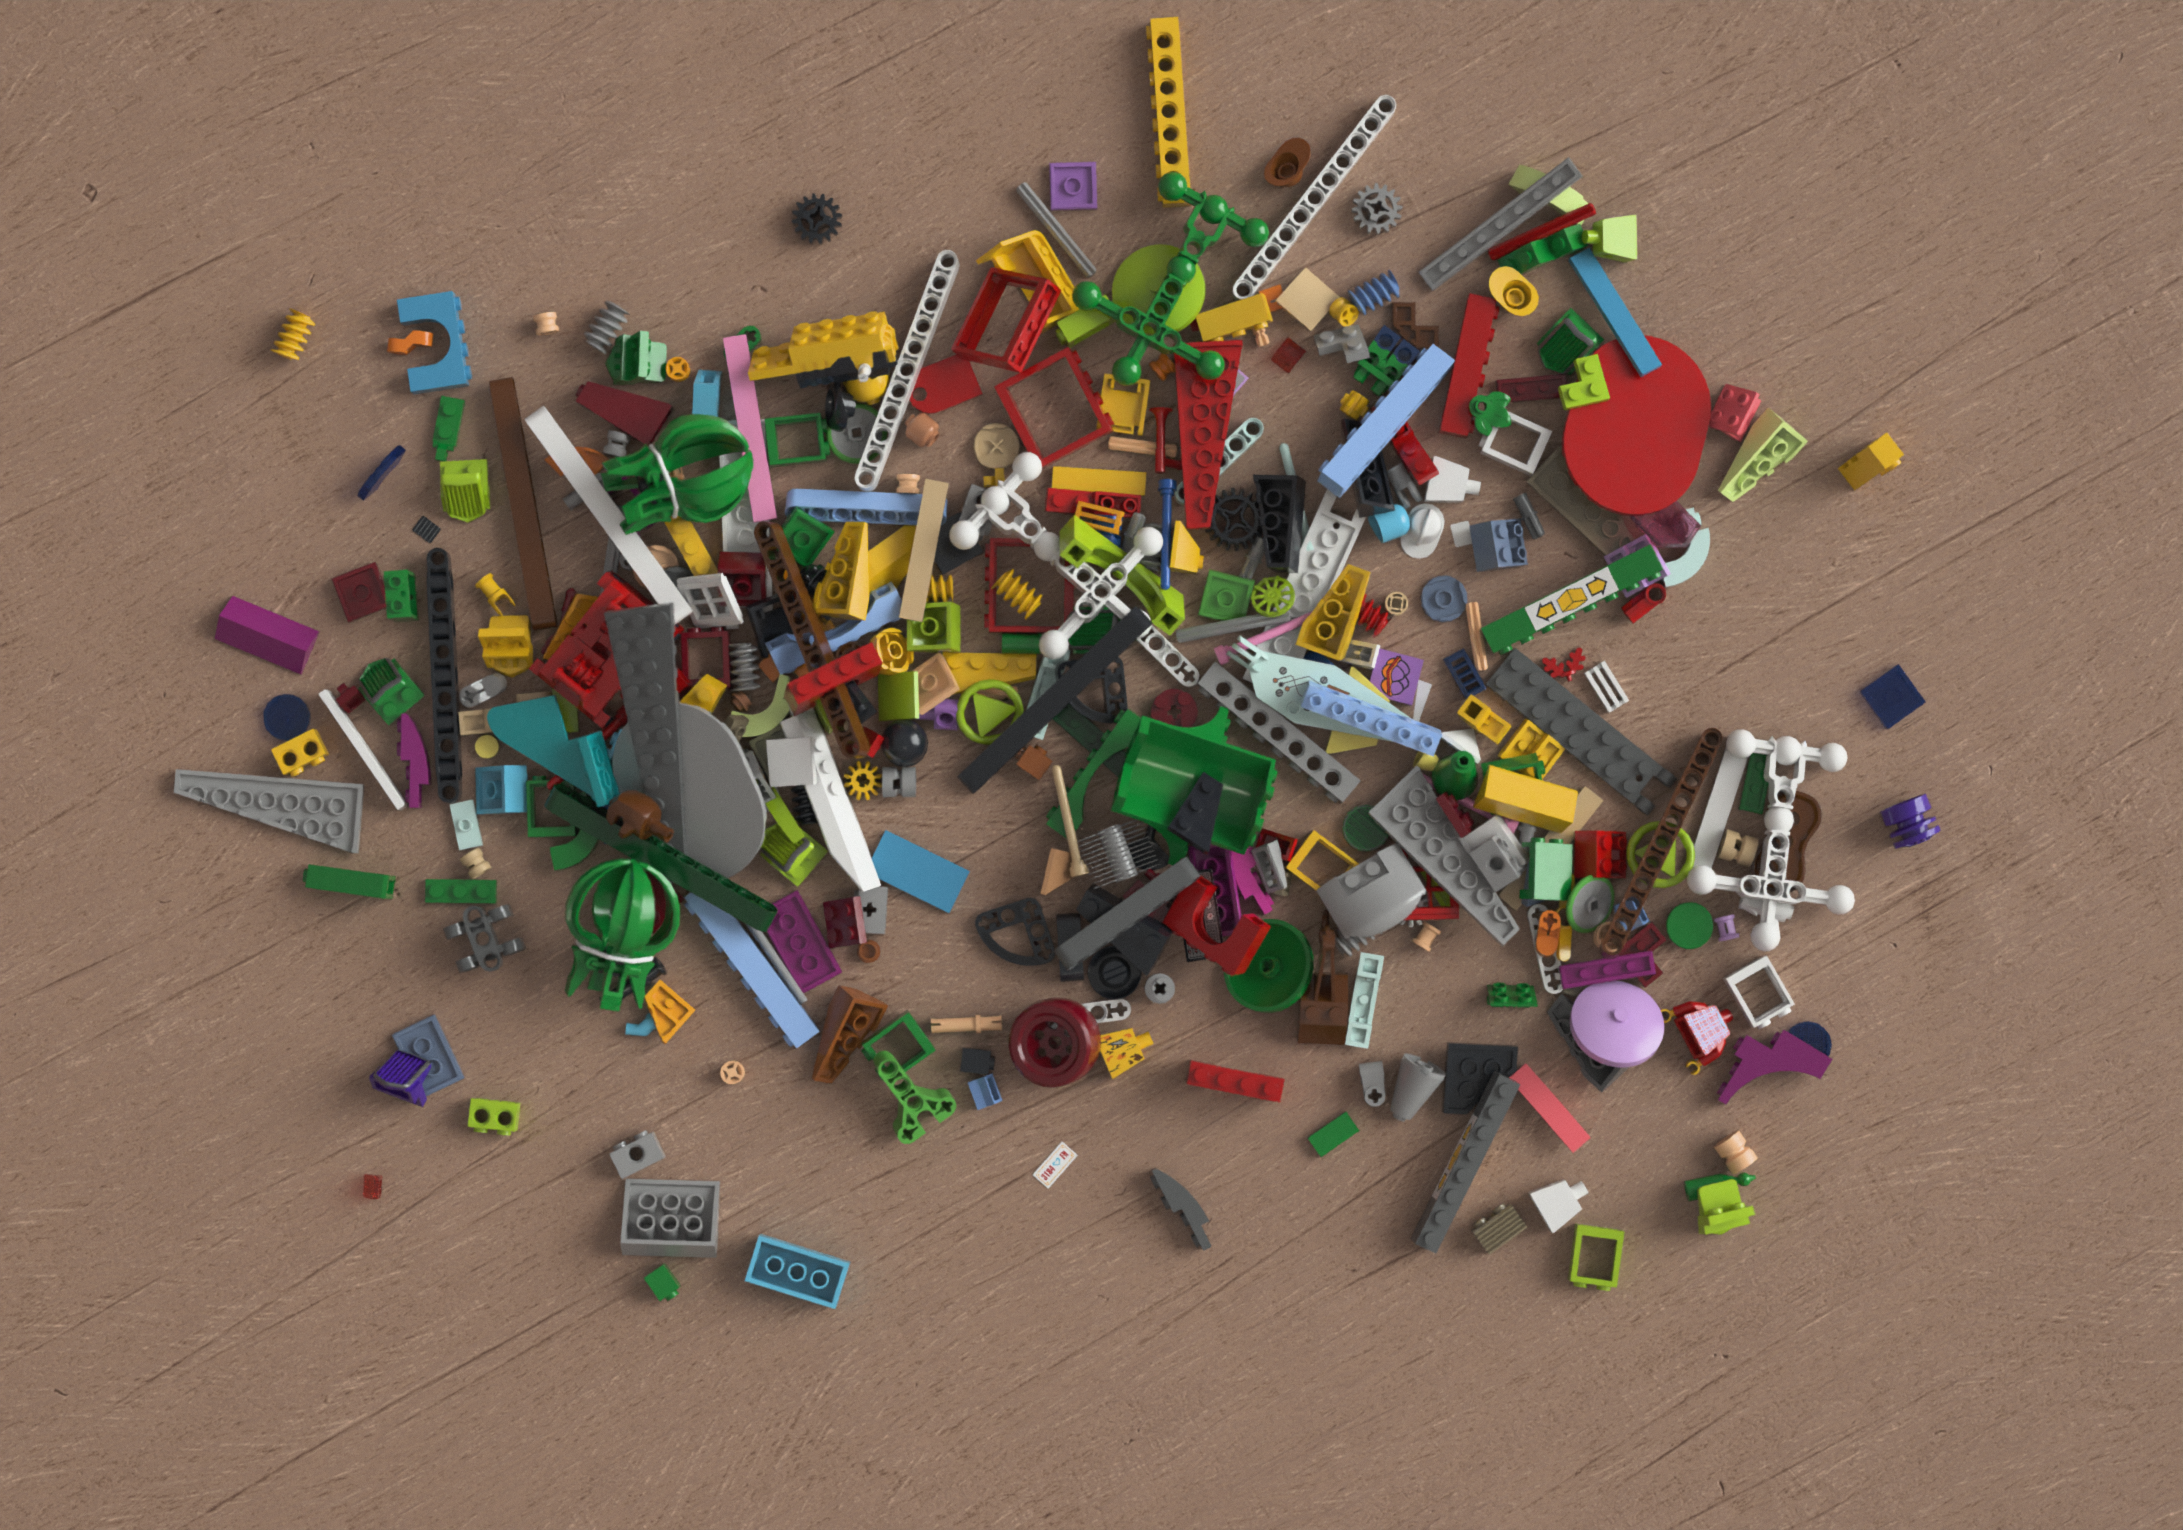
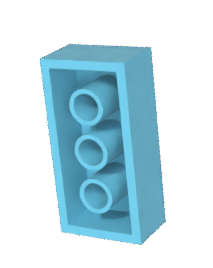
M760 1234L745 1281L835 1309L850 1261Z

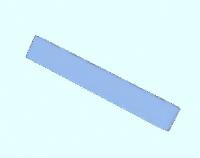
M791 489L786 495L785 515L788 517L796 506L819 521L917 525L923 494ZM947 499L945 502L941 525H943L946 522L947 518Z

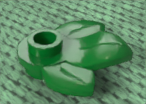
M1494 391L1487 396L1477 395L1471 399L1469 411L1475 417L1474 424L1478 432L1489 436L1493 427L1505 428L1511 425L1510 414L1505 409L1511 401L1507 394ZM1479 402H1482L1485 406L1483 411L1478 409Z

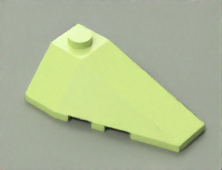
M1767 408L1752 425L1718 491L1734 502L1755 487L1757 480L1765 474L1770 476L1774 473L1773 468L1783 461L1788 463L1808 441L1770 408Z

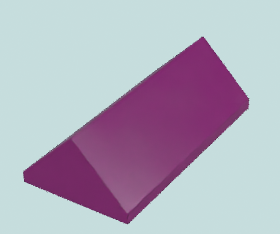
M232 596L219 615L215 639L302 675L319 631Z
M1211 844L1209 853L1206 855L1195 847L1189 846V860L1195 869H1212L1214 885L1217 886L1215 893L1222 936H1229L1241 918L1231 850Z

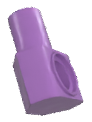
M945 699L925 714L921 715L919 713L918 719L934 720V729L958 730L956 720L958 700Z

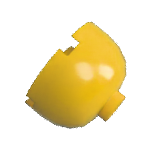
M888 374L869 377L866 382H860L858 379L845 381L843 385L846 392L853 396V400L873 405L880 402V397L886 394L890 383V376Z
M892 627L884 629L875 634L869 641V643H873L883 662L879 674L893 676L905 672L909 669V664L913 662L914 652L907 651V638L900 634L902 631Z

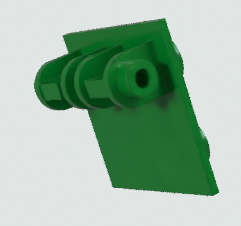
M1501 982L1487 985V1005L1491 1007H1538L1534 985L1527 983L1506 985Z

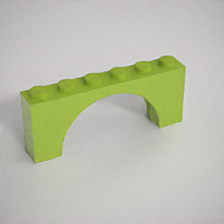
M1073 515L1059 531V555L1076 568H1079L1083 562H1089L1106 570L1111 564L1119 563L1127 555L1126 552L1076 515ZM1138 563L1128 573L1125 585L1143 603L1153 624L1170 636L1185 620L1184 596L1171 585L1168 590H1163L1160 586L1161 578L1141 563ZM1119 571L1111 573L1119 580L1123 578V574Z

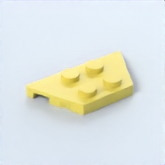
M1350 666L1348 675L1387 702H1390L1355 667ZM1331 730L1325 752L1331 754L1376 746L1378 739Z

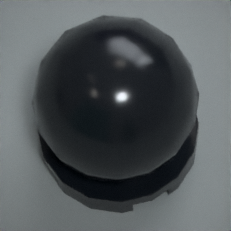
M897 720L888 725L882 734L885 738L881 744L882 752L891 763L897 766L909 767L923 760L928 748V739L925 731L919 724L912 720Z

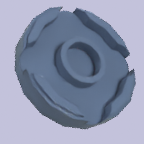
M1447 575L1437 576L1429 580L1420 596L1421 606L1425 614L1438 622H1451L1458 618L1465 610L1468 601L1467 592L1463 584Z

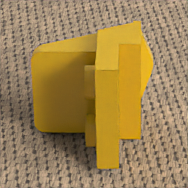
M492 616L489 627L479 629L478 638L483 647L482 657L487 668H493L495 671L513 678L527 671L533 664V645L531 643L530 619L528 616Z

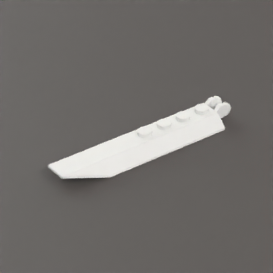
M811 708L803 712V714L794 716L791 709H789L792 717L780 722L785 737H813L817 784L804 785L830 855L862 892L881 886L866 840L816 711Z

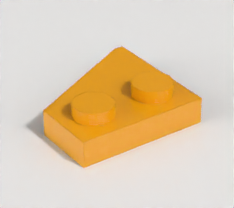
M661 980L644 996L647 1008L664 1045L695 1012L693 1007Z

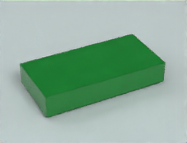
M1345 1111L1310 1135L1308 1140L1319 1156L1323 1157L1359 1132V1129Z

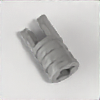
M1403 463L1387 471L1388 480L1391 482L1392 487H1394V491L1404 509L1410 507L1409 499L1403 491L1406 487H1408L1415 501L1423 500Z

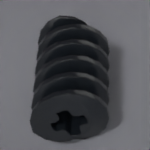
M797 785L791 789V793L798 794V796L792 799V802L799 804L793 808L794 812L800 813V815L794 817L795 821L801 822L800 825L817 824L818 821L804 785Z

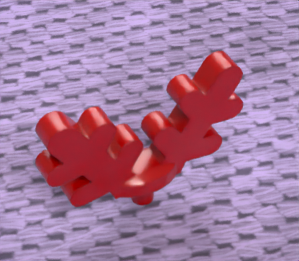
M1579 647L1575 653L1571 652L1569 654V657L1573 660L1572 662L1569 660L1566 662V666L1570 669L1569 671H1563V663H1559L1557 666L1556 658H1552L1550 661L1546 657L1542 659V663L1546 666L1544 671L1549 672L1552 670L1553 673L1550 676L1553 679L1560 676V678L1566 677L1568 682L1572 681L1571 675L1584 668L1582 664L1578 665L1579 662H1583L1586 659L1585 656H1581L1582 648Z

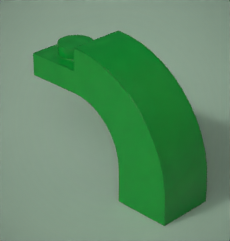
M586 792L579 793L593 801L592 797ZM580 829L578 835L571 842L550 847L554 871L568 869L582 863L593 853L600 840Z

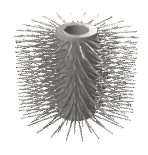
M1137 820L1111 826L1098 831V834L1080 840L1083 841L1099 835V839L1081 846L1101 840L1100 844L1087 849L1103 845V848L1093 852L1102 849L1105 852L1091 858L1106 853L1107 857L1097 861L1107 858L1108 862L1095 867L1109 863L1110 866L1104 869L1111 867L1112 871L1110 872H1113L1111 877L1115 878L1114 881L1116 883L1134 877L1141 872H1137L1136 868L1143 865L1135 867V863L1145 859L1134 862L1133 859L1147 853L1132 858L1131 854L1141 850L1130 853V849L1143 844L1128 848V845L1145 838L1127 844L1126 840L1139 835L1127 839L1124 837L1141 829L1123 834V831L1140 824L1121 829L1122 826Z

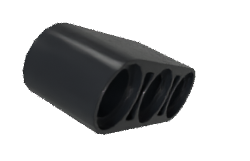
M1080 913L1056 914L1058 947L1081 931ZM1059 960L1061 982L1084 981L1083 961L1067 971Z

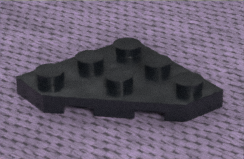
M1447 1042L1442 1112L1448 1114H1468L1474 1109L1494 1070L1507 1077L1516 1071L1518 1046Z

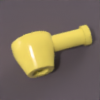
M1418 751L1413 767L1418 766L1421 770L1433 771L1439 758L1435 754L1433 757Z

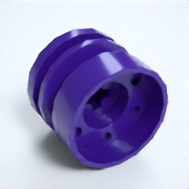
M1926 794L1913 797L1880 811L1885 826L1897 825L1898 829L1890 833L1889 837L1893 838L1901 835L1902 839L1892 843L1894 849L1920 844L1941 831L1939 825L1928 828L1927 824L1937 820L1935 816L1927 818L1923 816V813L1932 808Z

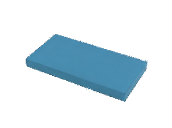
M885 830L872 857L880 880L947 913H950L970 871Z

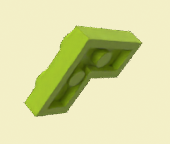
M1598 354L1575 359L1573 362L1579 382L1558 387L1563 409L1569 410L1608 401L1610 396Z

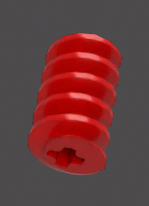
M1365 593L1358 615V625L1361 626L1367 623L1365 631L1368 632L1374 629L1373 637L1375 638L1392 618L1387 619L1389 614L1387 610L1380 614L1382 607L1380 604L1373 608V599L1365 602L1367 596Z

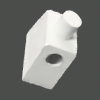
M1437 456L1432 458V462L1438 469L1439 474L1428 480L1424 502L1462 503L1465 493L1479 495L1481 482L1468 479L1469 468Z
M1563 1179L1532 1190L1528 1194L1548 1229L1554 1233L1582 1210L1577 1200L1588 1194V1191L1582 1181L1569 1187L1566 1180Z

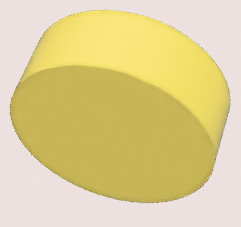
M491 735L481 736L475 744L477 754L486 759L495 757L500 748L498 740Z

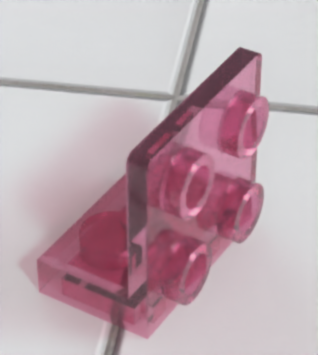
M1678 501L1655 514L1630 517L1636 524V528L1645 533L1650 538V542L1658 548H1687L1701 527Z

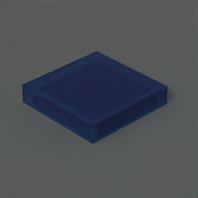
M1899 664L1859 691L1886 730L1926 703Z

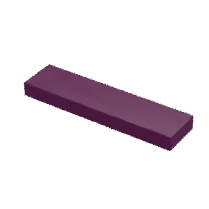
M1652 950L1620 955L1610 960L1602 958L1558 966L1562 989L1656 974Z

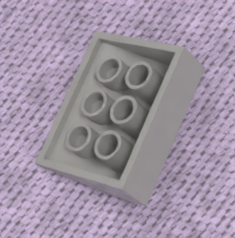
M626 1179L620 1240L622 1255L717 1258L720 1181Z

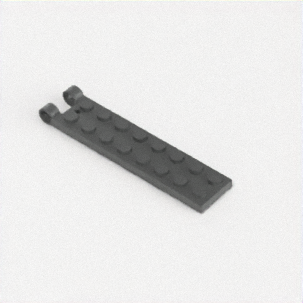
M1514 648L1485 684L1544 733L1560 743L1566 751L1645 815L1648 816L1655 808V805L1639 793L1654 776L1669 789L1677 781V778L1644 753L1518 649ZM1637 775L1642 776L1641 782L1636 781Z

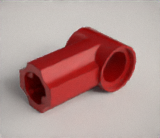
M1651 584L1623 605L1621 610L1634 624L1665 600L1666 590L1660 584ZM1653 587L1658 588L1661 592V596L1657 601H1653L1649 597V591Z

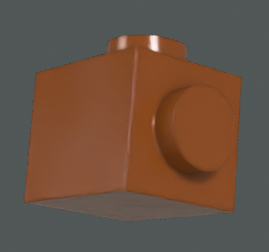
M1037 744L1034 748L1030 745L1027 749L1023 747L1015 757L1018 760L1016 765L1038 781L1041 780L1053 761L1046 757L1048 752Z

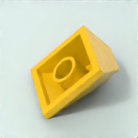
M1176 520L1170 571L1197 574L1198 569L1203 567L1204 556L1200 555V548L1181 521Z

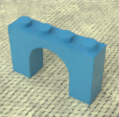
M453 291L397 299L400 323L403 326L435 322L443 325L450 336L449 351L440 362L407 369L411 393L415 395L469 386L472 372L470 365L466 366L465 357L469 356L467 343H463L462 340L465 326L463 319L459 320L458 311L462 310L460 297H456Z

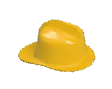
M1504 266L1497 268L1489 278L1490 293L1504 310L1516 316H1526L1536 309L1539 300L1537 290L1517 270Z

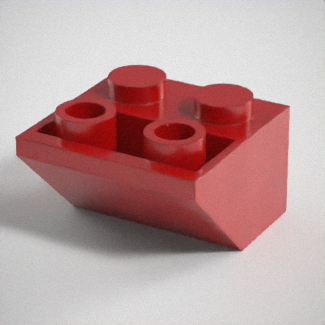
M1575 831L1574 878H1585L1592 875L1593 878L1626 879V832Z

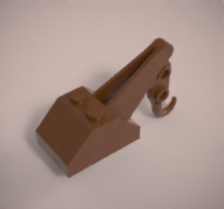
M1324 910L1321 929H1319L1321 948L1315 972H1313L1307 990L1299 999L1297 1042L1345 1045L1348 1018V974L1335 973L1334 929L1329 927V911ZM1326 951L1330 952L1331 972H1323Z

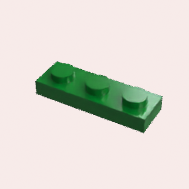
M425 879V903H497V880Z

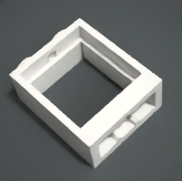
M1509 412L1511 422L1539 434L1527 463L1524 464L1490 448L1498 430L1497 427L1492 428L1489 436H1482L1478 445L1482 447L1480 454L1532 476L1552 431Z
M1767 955L1757 958L1723 978L1752 1028L1758 1027V1029L1769 1025L1771 1023L1769 1019L1776 1015L1780 1018L1791 1012L1790 1007L1795 1005ZM1764 968L1783 1002L1754 1018L1735 984Z

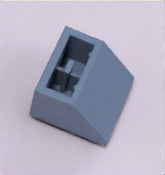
M1520 519L1495 520L1469 526L1477 572L1528 565Z

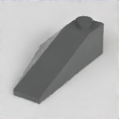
M1561 994L1547 1013L1560 1036L1564 1037L1571 1049L1569 1051L1572 1057L1576 1058L1582 1068L1580 1070L1583 1076L1600 1092H1603L1629 1067H1612L1599 1063L1581 1050L1574 1040L1570 1029V1013L1574 1002Z

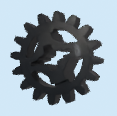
M812 193V199L810 200L804 196L805 203L797 202L796 205L799 210L792 211V214L797 217V219L792 220L793 225H798L795 229L796 234L802 232L801 239L805 240L808 237L810 244H813L814 240H818L819 245H822V239L824 238L830 242L831 234L838 235L835 228L842 227V223L837 221L843 218L841 213H836L840 209L839 205L832 206L833 198L826 201L825 194H822L819 199L815 193ZM816 204L815 208L809 211L806 210L809 206ZM825 206L831 211L833 218L826 216ZM820 211V216L823 221H818L817 224L814 226V221L812 217L815 218ZM802 220L809 223V232L803 227ZM823 228H829L824 233L819 234V231Z

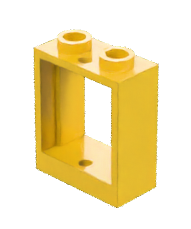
M1313 830L1291 861L1286 865L1285 869L1316 891L1320 886L1297 868L1317 841L1349 865L1345 872L1359 865V863Z

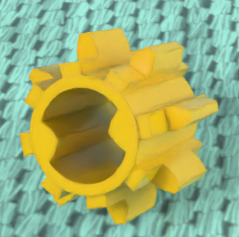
M1351 390L1349 394L1345 393L1341 399L1340 404L1342 406L1339 410L1357 421L1359 417L1363 418L1369 407L1367 405L1369 400L1356 391Z

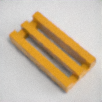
M1078 501L1075 515L1078 518L1082 516L1114 524V528L1085 522L1093 529L1119 535V527L1122 524L1121 520L1124 512ZM1082 507H1085L1117 516L1115 520L1091 513L1082 512L1081 510Z

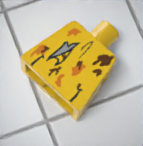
M1132 1028L1101 1035L1100 1051L1112 1079L1145 1059L1141 1049L1154 1044L1149 1031L1136 1037Z

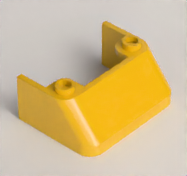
M1037 230L1002 241L976 260L977 264L992 260L995 268L1046 278L1062 290L1041 334L1057 326V322L1079 310L1072 300L1074 285L1045 236ZM1021 288L1030 302L1034 291Z

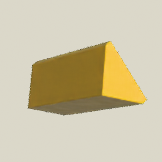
M1489 765L1473 808L1562 833L1573 823L1578 791Z

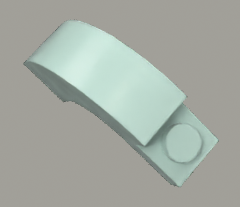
M1694 507L1681 512L1688 536V545L1686 551L1679 559L1665 563L1671 574L1660 579L1664 588L1678 585L1692 577L1701 568L1708 555L1710 547L1709 528L1699 530L1701 518L1699 513L1694 511Z

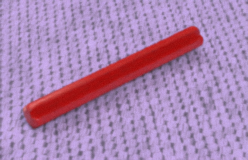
M1592 203L1579 207L1489 248V257L1491 260H1497L1530 242L1543 239L1594 216L1596 209Z

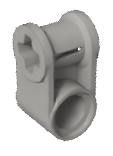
M1382 1061L1360 1063L1359 1072L1364 1100L1372 1107L1380 1106L1385 1100ZM1373 1089H1376L1377 1093H1381V1098L1377 1099V1103H1373L1372 1099H1368V1095L1372 1094Z

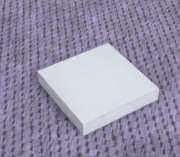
M813 737L766 740L770 787L817 784Z

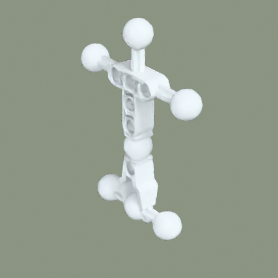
M1023 452L1014 459L1012 465L1013 472L1004 482L998 480V486L989 487L984 491L981 496V504L975 505L977 511L968 521L962 520L955 523L950 529L949 538L951 543L958 549H970L976 545L979 539L978 530L989 519L1003 534H1014L1023 542L1030 544L1038 558L1043 561H1049L1051 566L1055 565L1057 571L1083 593L1075 604V612L1058 630L1047 631L1039 640L1040 651L1045 657L1059 659L1068 651V639L1083 623L1091 622L1105 606L1120 619L1131 611L1115 595L1126 584L1128 573L1144 556L1155 555L1161 550L1163 537L1153 527L1141 528L1134 536V547L1119 563L1111 564L1101 576L1085 562L1079 568L1072 564L1068 567L1062 566L1059 563L1063 558L1059 555V536L1052 532H1047L1045 527L1042 529L1040 523L1031 515L1028 502L1014 492L1023 481L1036 479L1042 471V463L1039 457L1031 452ZM1012 501L1022 510V513L1014 518V522L1007 524L997 515L1006 512ZM1028 527H1034L1037 533L1034 536H1028L1024 531ZM1114 571H1119L1123 574V578L1117 581L1112 579L1110 575ZM1080 573H1087L1090 579L1087 582H1080L1077 576ZM1099 588H1104L1108 594L1103 598H1099L1095 595V591ZM1087 605L1092 609V612L1088 615H1083L1079 612L1080 607ZM1141 610L1150 619L1149 615ZM1151 626L1138 638H1142L1145 635H1147L1151 629Z
M1737 729L1730 733L1726 741L1727 750L1733 757L1745 759L1751 756L1752 753L1767 755L1764 779L1769 783L1768 799L1770 804L1764 817L1765 827L1767 828L1765 835L1767 836L1763 841L1759 876L1747 875L1742 878L1716 875L1710 867L1697 865L1689 871L1687 884L1694 893L1699 895H1705L1713 889L1736 892L1742 898L1761 900L1760 923L1756 924L1752 929L1751 941L1758 950L1771 951L1776 948L1781 938L1780 931L1774 925L1776 903L1789 905L1799 902L1823 904L1832 913L1838 915L1846 914L1853 908L1855 902L1854 894L1846 886L1835 885L1828 891L1806 888L1804 884L1797 881L1785 880L1789 852L1788 836L1790 835L1789 830L1794 823L1793 814L1790 811L1793 809L1791 803L1795 798L1797 784L1802 783L1804 780L1805 761L1819 762L1824 770L1838 772L1846 765L1848 758L1846 750L1837 743H1827L1820 749L1807 747L1806 741L1800 744L1795 738L1790 736H1782L1777 740L1773 736L1768 741L1758 740L1749 731ZM1776 761L1782 765H1792L1795 763L1793 779H1788L1786 776L1779 777L1775 774ZM1778 791L1785 794L1786 801L1784 803L1778 800ZM1774 837L1778 838L1781 842L1779 849H1775L1772 846V839ZM1770 861L1777 863L1778 870L1776 873L1770 870ZM1745 880L1752 884V891L1750 893L1746 892L1743 888ZM1768 884H1772L1775 887L1774 896L1767 893L1766 887ZM1791 887L1797 889V899H1793L1790 896L1789 891Z

